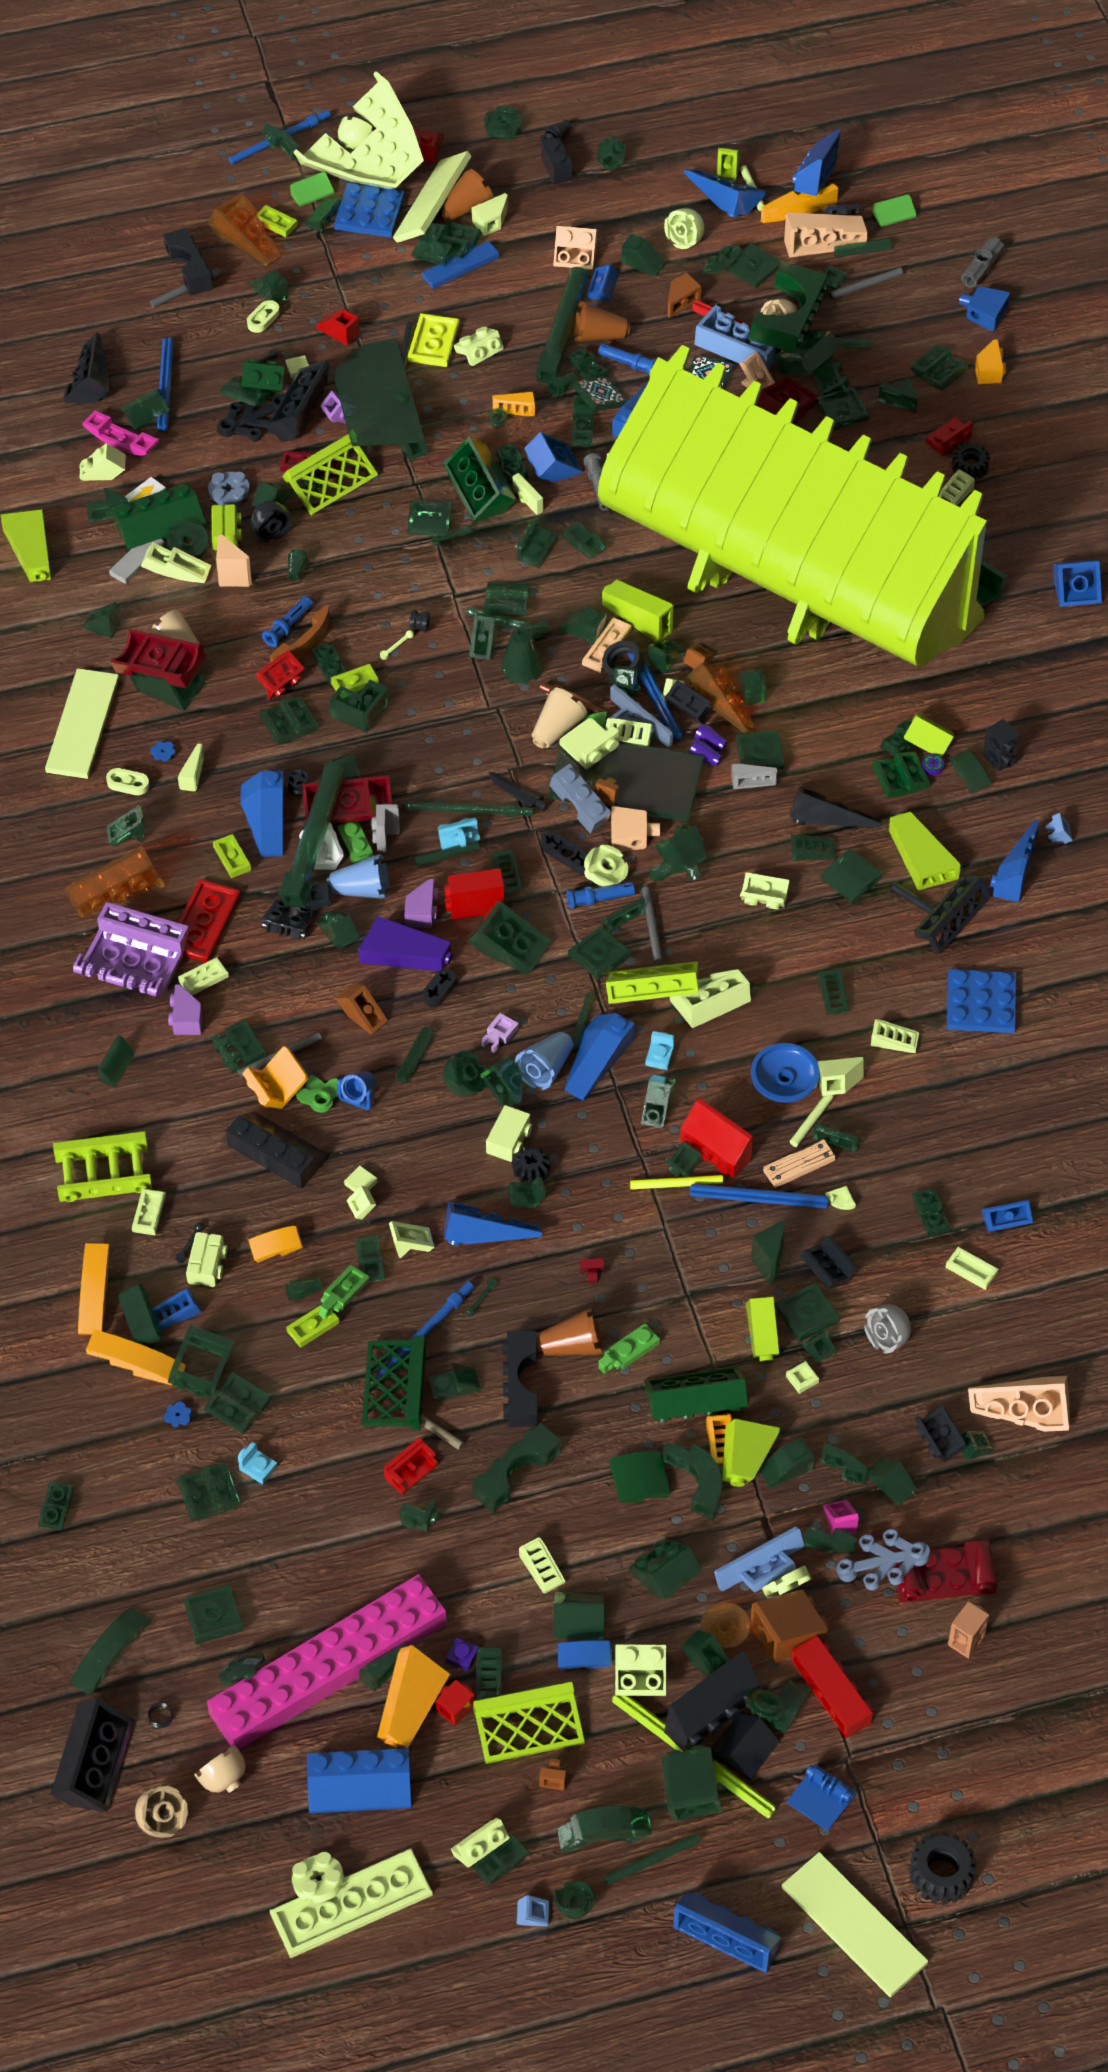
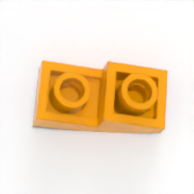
M297 1226L277 1229L248 1240L254 1261L257 1263L278 1254L284 1256L303 1248Z

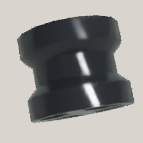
M412 610L409 629L412 631L419 629L427 633L430 612L419 613L417 610Z
M294 769L289 772L287 776L289 792L294 796H303L302 784L309 783V776L306 771Z

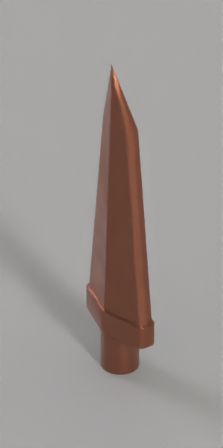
M543 682L540 686V690L546 692L547 697L552 689L561 688L573 695L571 698L577 703L579 700L586 710L595 713L609 712L555 683L551 686Z

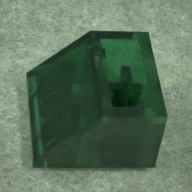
M664 1539L656 1542L653 1545V1549L648 1553L637 1557L635 1563L629 1567V1570L654 1596L667 1599L700 1573L702 1568L689 1546Z

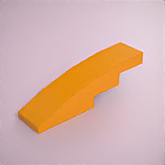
M831 184L820 190L817 196L804 193L797 195L794 191H791L762 206L761 222L786 220V212L810 214L819 211L823 205L837 203L838 187L835 184Z
M85 1243L79 1306V1335H92L94 1329L103 1332L108 1283L109 1244Z
M95 1329L86 1348L87 1354L108 1359L110 1365L132 1370L134 1376L179 1387L186 1369V1364L163 1353Z

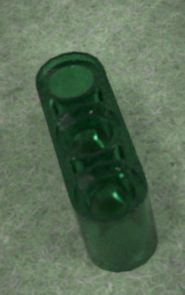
M139 1282L118 1293L134 1342L149 1347L163 1340L151 1302L143 1285Z

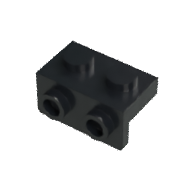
M830 1235L825 1236L821 1245L805 1249L800 1256L828 1290L848 1284L857 1269V1266Z
M943 1406L923 1419L919 1416L914 1418L918 1424L915 1428L922 1439L926 1438L930 1445L927 1448L934 1458L939 1457L943 1462H946L968 1447Z

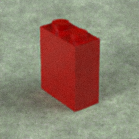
M500 869L448 876V885H444L446 912H451L452 920L504 912V884Z

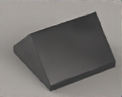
M738 1714L710 1749L709 1754L751 1781L777 1747L779 1740L760 1717Z

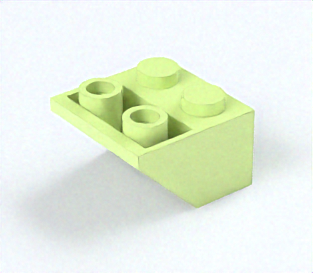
M616 1645V1696H666V1645Z

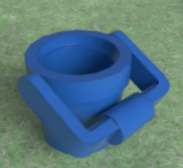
M368 1071L349 1074L343 1079L340 1078L337 1082L338 1098L356 1107L370 1110L374 1104L373 1090L376 1087L375 1077Z

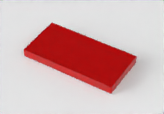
M199 879L178 922L189 926L183 952L184 957L205 963L210 960L240 899V890Z

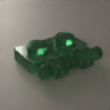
M246 1020L225 1028L226 1037L221 1038L219 1034L211 1037L214 1049L217 1053L221 1054L223 1057L222 1062L232 1073L238 1071L239 1066L237 1062L240 1060L247 1066L266 1057V1052ZM231 1045H233V1047L236 1050L232 1053H230L228 1050V1047Z

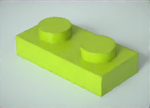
M267 205L254 216L255 223L284 237H287L298 226L296 219Z
M370 664L331 677V684L339 698L379 684L378 677Z
M233 834L213 841V847L231 878L251 871V865Z
M320 1306L287 1326V1332L301 1348L339 1324V1318L333 1312L327 1319H324L318 1315L320 1312Z

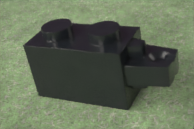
M552 133L541 135V159L553 184L572 181V162L560 137L555 138Z

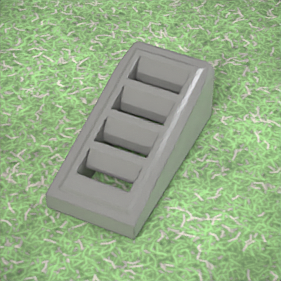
M732 764L731 778L733 789L776 785L777 768Z

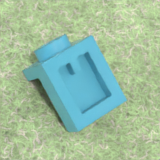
M652 1032L646 1066L668 1070L674 1050L675 1037L665 1032Z
M251 1442L248 1447H244L238 1455L240 1471L262 1485L277 1468V1462L259 1452L257 1444Z

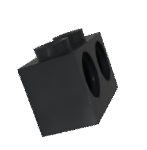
M1004 719L986 728L983 756L999 772L1005 768H1010L1016 762L1020 735Z

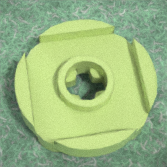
M601 845L598 848H593L587 854L584 861V874L587 879L602 887L616 885L626 878L628 864L622 859L623 855L619 850L609 845ZM604 863H607V864H608V868L611 869V870L605 869V868L603 867V864H604Z
M802 1566L775 1582L766 1585L762 1590L768 1599L789 1592L812 1578L806 1566Z
M321 1852L318 1855L308 1857L295 1864L292 1869V1883L295 1893L303 1900L308 1898L313 1899V1902L327 1901L338 1894L342 1882L344 1883V1873L341 1864L327 1852ZM316 1876H321L322 1880L317 1881L313 1878H315Z

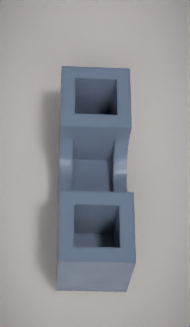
M570 763L553 775L549 786L562 801L569 799L574 804L578 812L577 819L590 834L607 823L611 814L610 810Z

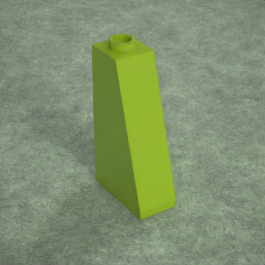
M42 509L1 514L3 532L29 581L50 580V566Z
M617 579L603 589L602 605L655 643L660 644L673 632V605Z
M911 812L890 817L889 832L917 890L959 879V862Z

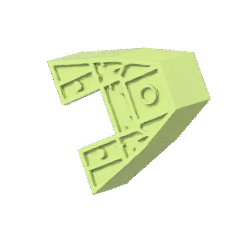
M375 72L373 75L378 83L353 107L357 113L377 129L351 154L325 133L304 155L298 150L294 151L301 165L350 182L393 189L424 161L413 127L391 85L379 73Z

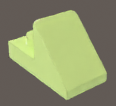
M395 1221L389 1223L399 1258H402L410 1249L430 1252L434 1248L428 1227Z

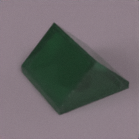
M155 389L121 408L134 430L170 411L161 389Z
M780 1221L753 1235L751 1261L770 1285L775 1283L784 1246V1221Z
M555 1592L554 1639H604V1592Z

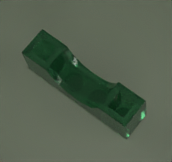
M541 1423L535 1428H530L518 1444H512L501 1459L497 1458L494 1460L489 1470L484 1474H479L473 1480V1497L494 1514L510 1499V1486L507 1480L511 1473L524 1465H538L545 1468L561 1453V1440Z

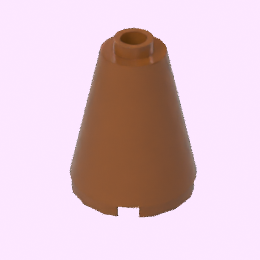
M473 169L467 170L450 191L439 210V214L444 220L453 221L472 212V207L494 198L489 186L485 188L482 183L484 179Z
M581 301L578 307H582L581 313H576L574 335L578 336L574 338V341L624 339L625 335H629L630 323H627L626 318L587 302Z
M586 1309L540 1332V1337L536 1338L539 1352L543 1351L545 1356L603 1354L604 1350L599 1348L603 1346L598 1320L593 1321L591 1316L596 1314L594 1309Z

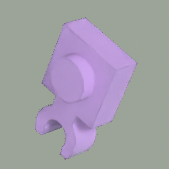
M499 1013L487 1028V1035L482 1038V1047H485L487 1043H493L491 1052H496L499 1049V1042L502 1041L506 1044L518 1030L519 1023Z

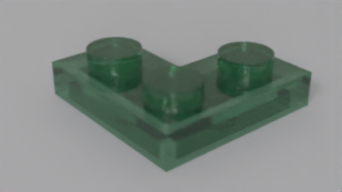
M432 222L426 233L420 237L411 253L415 259L446 266L455 251L452 245L441 243L448 231L447 227Z

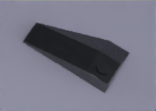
M96 332L83 345L77 360L79 364L71 374L74 378L72 384H67L63 399L65 403H96L100 398L104 399L109 393V373L101 336Z
M798 786L790 810V817L793 818L792 821L801 825H805V822L815 825L880 827L881 820L857 809L849 811L847 806L838 801L827 802L824 795L802 786Z

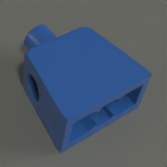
M980 286L973 296L962 293L959 304L967 307L966 317L968 320L994 332L1008 308L1010 293Z

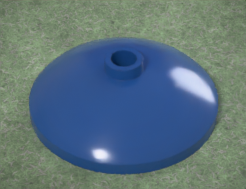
M778 1043L764 1048L754 1058L751 1066V1078L755 1088L766 1098L777 1102L790 1103L802 1100L815 1090L819 1081L820 1070L815 1057L805 1048L791 1043Z

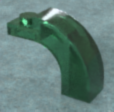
M667 1442L663 1449V1462L687 1471L698 1483V1487L691 1499V1511L713 1520L720 1506L722 1490L721 1473L715 1460L709 1453L695 1444L692 1445L690 1451H687L681 1445H673Z
M624 1805L605 1806L582 1811L572 1815L570 1822L557 1828L561 1852L567 1854L599 1840L619 1839L633 1844L652 1835L648 1811Z

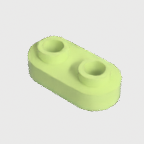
M271 300L262 302L248 316V329L255 333L266 330L279 316V305Z
M121 768L112 769L107 773V784L112 790L133 795H142L149 790L148 777L143 773Z

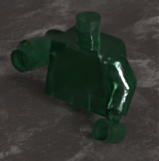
M687 824L682 825V827L677 826L673 837L655 845L664 861L654 865L650 870L649 874L652 880L663 881L671 874H678L684 870L690 882L702 877L697 864L706 860L707 855L705 852V840L700 837L696 825L691 828Z

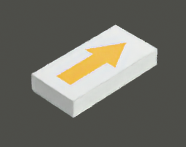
M150 477L122 498L121 502L124 504L166 489L162 484Z

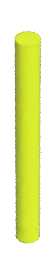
M723 1175L630 1180V1189L691 1186V1184L718 1185L723 1184Z

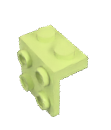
M588 718L560 739V745L587 770L619 746V731L614 726L605 731L592 718Z

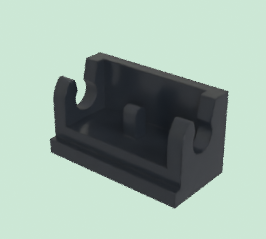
M679 680L674 683L665 696L670 705L700 725L707 722L705 715L708 712L711 714L713 712L709 700Z

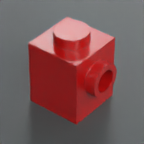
M455 1680L451 1685H446L441 1690L439 1698L436 1700V1711L456 1726L473 1708V1702L475 1701L474 1691L467 1684H461Z

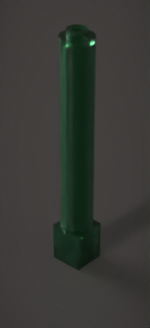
M572 267L569 270L545 349L541 352L536 367L537 382L557 384L562 368L563 355L588 279V272L582 267Z
M331 762L324 766L291 870L285 873L279 891V896L285 906L306 908L313 886L310 880L345 775V769L337 762Z

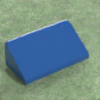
M612 264L595 268L586 295L588 299L605 302L611 300L618 278V272Z
M1029 1200L981 1209L988 1232L1034 1223Z

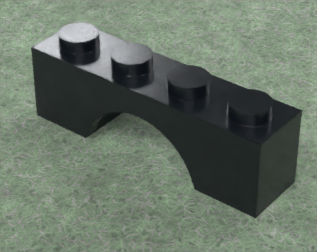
M186 228L163 234L165 250L171 261L187 263L181 270L183 282L189 295L192 296L212 290L211 281L214 280L212 270L208 269L205 257L201 258L200 248L195 246L193 235H189Z
M507 1331V1341H503V1355H508V1361H503V1376H508V1382H503V1397H508V1403H503V1417L508 1418V1427H537V1394L524 1388L519 1381L520 1374L529 1366L536 1364V1331Z

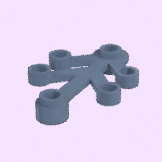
M889 1529L883 1534L886 1545L896 1546L902 1552L894 1553L875 1543L871 1535H864L859 1540L862 1550L870 1551L879 1557L857 1562L843 1559L838 1563L836 1571L842 1581L850 1582L857 1577L859 1571L879 1567L875 1573L867 1574L863 1579L868 1590L877 1589L886 1575L892 1585H899L914 1565L922 1566L928 1562L930 1549L923 1542L911 1544L900 1538L896 1530ZM903 1562L899 1568H893L896 1563Z

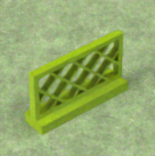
M354 432L349 433L288 469L282 476L286 483L289 482L311 516L378 476L356 442L357 437ZM354 448L358 454L357 461L346 458L347 451ZM333 459L342 461L341 471L330 468ZM345 462L356 465L354 474L344 472ZM359 466L367 468L371 475L368 477L359 476ZM316 469L326 471L324 480L313 478ZM329 472L340 475L338 484L327 481ZM343 476L353 478L351 487L341 485ZM300 479L308 480V490L301 489L296 481ZM313 482L323 484L322 494L311 491ZM326 486L337 488L336 496L325 495ZM310 495L321 498L320 505L316 508H313L309 502Z
M698 961L609 972V978L606 980L609 1004L698 994Z
M572 1682L473 1702V1710L477 1721L485 1764L584 1744ZM570 1702L572 1711L567 1718L555 1711L560 1703ZM541 1707L549 1712L542 1723L530 1716L535 1708ZM517 1712L524 1717L518 1728L505 1721L510 1713ZM551 1715L564 1722L557 1733L545 1726ZM572 1716L574 1719V1723L570 1721ZM492 1717L500 1723L494 1732L491 1733L483 1727L482 1719ZM527 1719L539 1726L532 1738L521 1731ZM567 1724L576 1729L577 1739L567 1740L560 1735ZM502 1725L514 1731L508 1743L496 1736ZM542 1729L554 1736L550 1744L542 1745L535 1740ZM485 1734L490 1737L488 1741H486ZM517 1734L529 1741L525 1749L518 1750L511 1746ZM493 1739L505 1746L500 1754L489 1756L488 1746Z

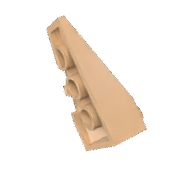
M1067 1376L1041 1377L968 1389L972 1413L995 1419H1005L1022 1426L1023 1424L1032 1426L1041 1431L1069 1430Z

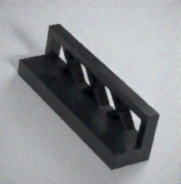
M964 875L914 930L917 938L929 940L936 954H940L990 898L982 878ZM979 890L981 897L975 902L976 892ZM968 903L967 913L962 916L963 907ZM955 917L954 927L950 930L951 920ZM940 932H943L942 940L938 943L936 937Z

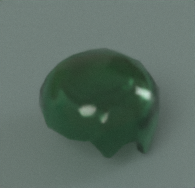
M566 1881L560 1890H555L554 1901L563 1916L569 1919H580L586 1916L594 1907L595 1896L588 1884L581 1881Z

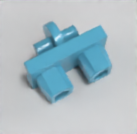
M476 818L461 819L460 822L446 823L437 827L442 849L457 845L465 847L466 843L480 840Z

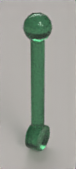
M466 525L464 529L445 536L432 537L431 542L435 546L439 545L440 541L465 532L470 533L472 527Z
M488 1280L486 1289L474 1305L466 1310L468 1317L475 1315V1310L489 1291L496 1288V1280Z

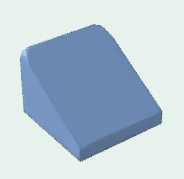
M530 1895L519 1899L517 1905V1924L548 1926L549 1900Z

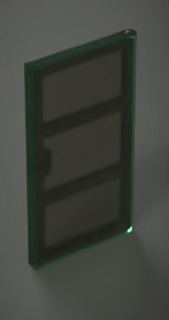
M619 741V746L586 770L560 746L553 775L570 763L593 791H595V785L599 778L607 780L609 777L617 780L616 785L619 786L617 803L614 806L644 810L647 812V816L689 823L704 755ZM550 787L548 799L562 801ZM605 804L608 809H612L611 806Z

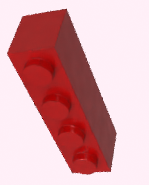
M816 1635L792 1649L791 1662L846 1739L871 1725L873 1709L867 1700L863 1701L859 1695L857 1685L854 1681L848 1680L844 1667L839 1661L833 1659L831 1650L826 1642H821Z

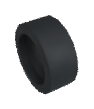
M625 640L610 645L602 658L603 668L609 677L618 683L634 680L641 674L645 665L644 656L637 645ZM626 653L634 654L635 657L630 666L623 670H613V663L619 656Z

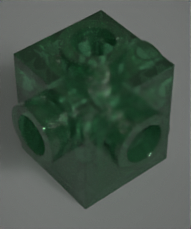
M614 135L603 139L598 145L597 161L609 171L624 163L626 145Z

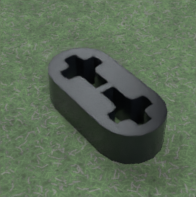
M442 969L438 971L425 987L423 995L426 1005L430 1007L441 1005L455 988L456 975L452 970Z

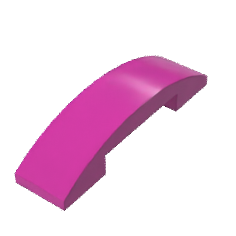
M96 410L82 422L83 426L97 438L129 454L147 455L159 443L157 438L144 432L137 435L113 424L111 417Z

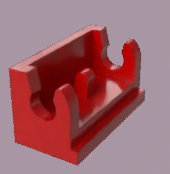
M419 1437L384 1466V1477L395 1489L404 1495L438 1466V1462L434 1458L436 1454Z

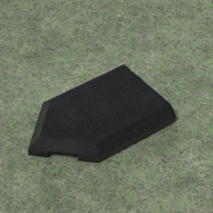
M855 203L823 205L819 209L821 214H849L852 211H855V213L863 211V207Z

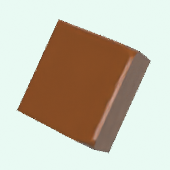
M696 645L687 650L683 662L693 669L701 671L715 657V654L701 645Z

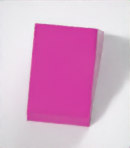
M847 1500L823 1504L833 1539L857 1534L858 1513Z

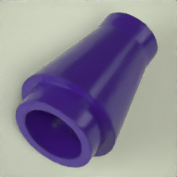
M704 723L700 725L694 736L695 739L704 740L708 745L720 751L724 749L728 741L709 724L705 725Z
M696 739L689 751V755L693 756L692 759L717 766L722 758V755L704 740Z

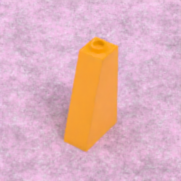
M413 1645L401 1648L398 1652L377 1738L384 1742L383 1745L387 1749H408L450 1675Z

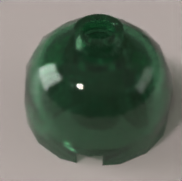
M460 1051L447 1061L443 1069L445 1085L448 1090L458 1097H472L483 1091L488 1085L489 1075L485 1064L481 1065L477 1060L479 1057L470 1051Z

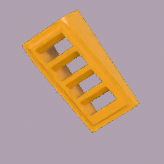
M533 392L492 396L494 413L535 416Z
M731 1414L707 1416L706 1418L712 1464L723 1463L724 1456L717 1457V1453L724 1452V1447L716 1448V1444L725 1443V1438L715 1439V1435L725 1434V1429L714 1430L713 1426L725 1425L726 1427L732 1421Z

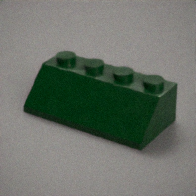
M469 436L443 463L474 522L501 515L516 501L513 492L485 442Z
M189 482L112 507L114 526L128 551L158 539L166 540L206 526L199 501Z
M738 1366L644 1380L650 1415L657 1422H667L673 1417L689 1419L693 1418L695 1414L701 1413L715 1415L721 1410L737 1412L742 1410V1407H748L745 1378Z

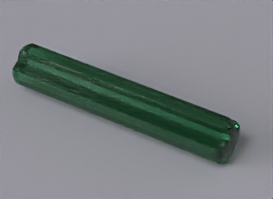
M887 238L834 246V255L838 258L891 250L892 243Z
M423 1027L396 1074V1081L398 1083L406 1084L433 1036L432 1029Z

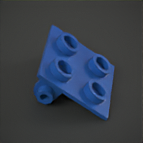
M810 1765L806 1771V1777L786 1803L828 1831L857 1792L818 1765Z

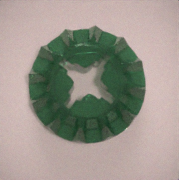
M755 1689L749 1692L746 1698V1706L751 1709L752 1714L759 1715V1718L764 1717L768 1721L772 1719L779 1720L785 1713L786 1706L784 1701L771 1691Z

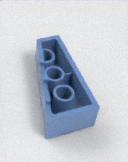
M717 305L696 326L694 345L737 363L742 362L752 353L758 352L767 370L775 361V347L750 341L749 326L745 323H738L734 320V316L729 313L724 314Z

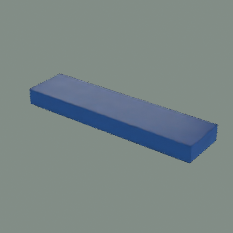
M487 241L422 272V278L432 289H435L499 258V252Z

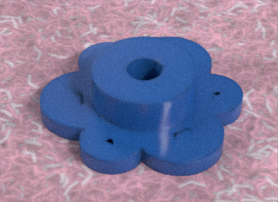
M160 741L156 743V746L151 747L150 753L154 755L155 760L161 759L167 762L175 754V750L171 742L163 743Z
M177 1402L174 1406L169 1405L167 1413L164 1415V1420L167 1423H172L173 1427H178L180 1424L187 1425L190 1422L189 1415L191 1414V1409L186 1408L183 1402Z

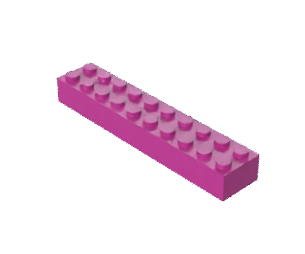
M418 1574L208 1700L209 1715L230 1746L235 1744L238 1750L394 1657L401 1648L414 1645L447 1625L446 1611Z

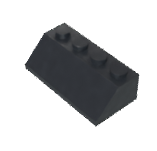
M327 360L298 370L267 424L269 429L282 443L289 440L293 441L299 437L300 430L308 421L310 412L316 407L318 398L324 393L329 373V362Z
M255 1111L240 1114L226 1130L227 1146L300 1189L307 1184L329 1157V1154Z
M743 1651L669 1706L664 1733L684 1753L691 1747H698L704 1740V1737L710 1733L715 1734L728 1719L730 1721L735 1719L741 1709L745 1706L750 1707L757 1701L760 1683L747 1655Z
M98 1698L78 1703L50 1795L69 1806L107 1812L134 1719Z

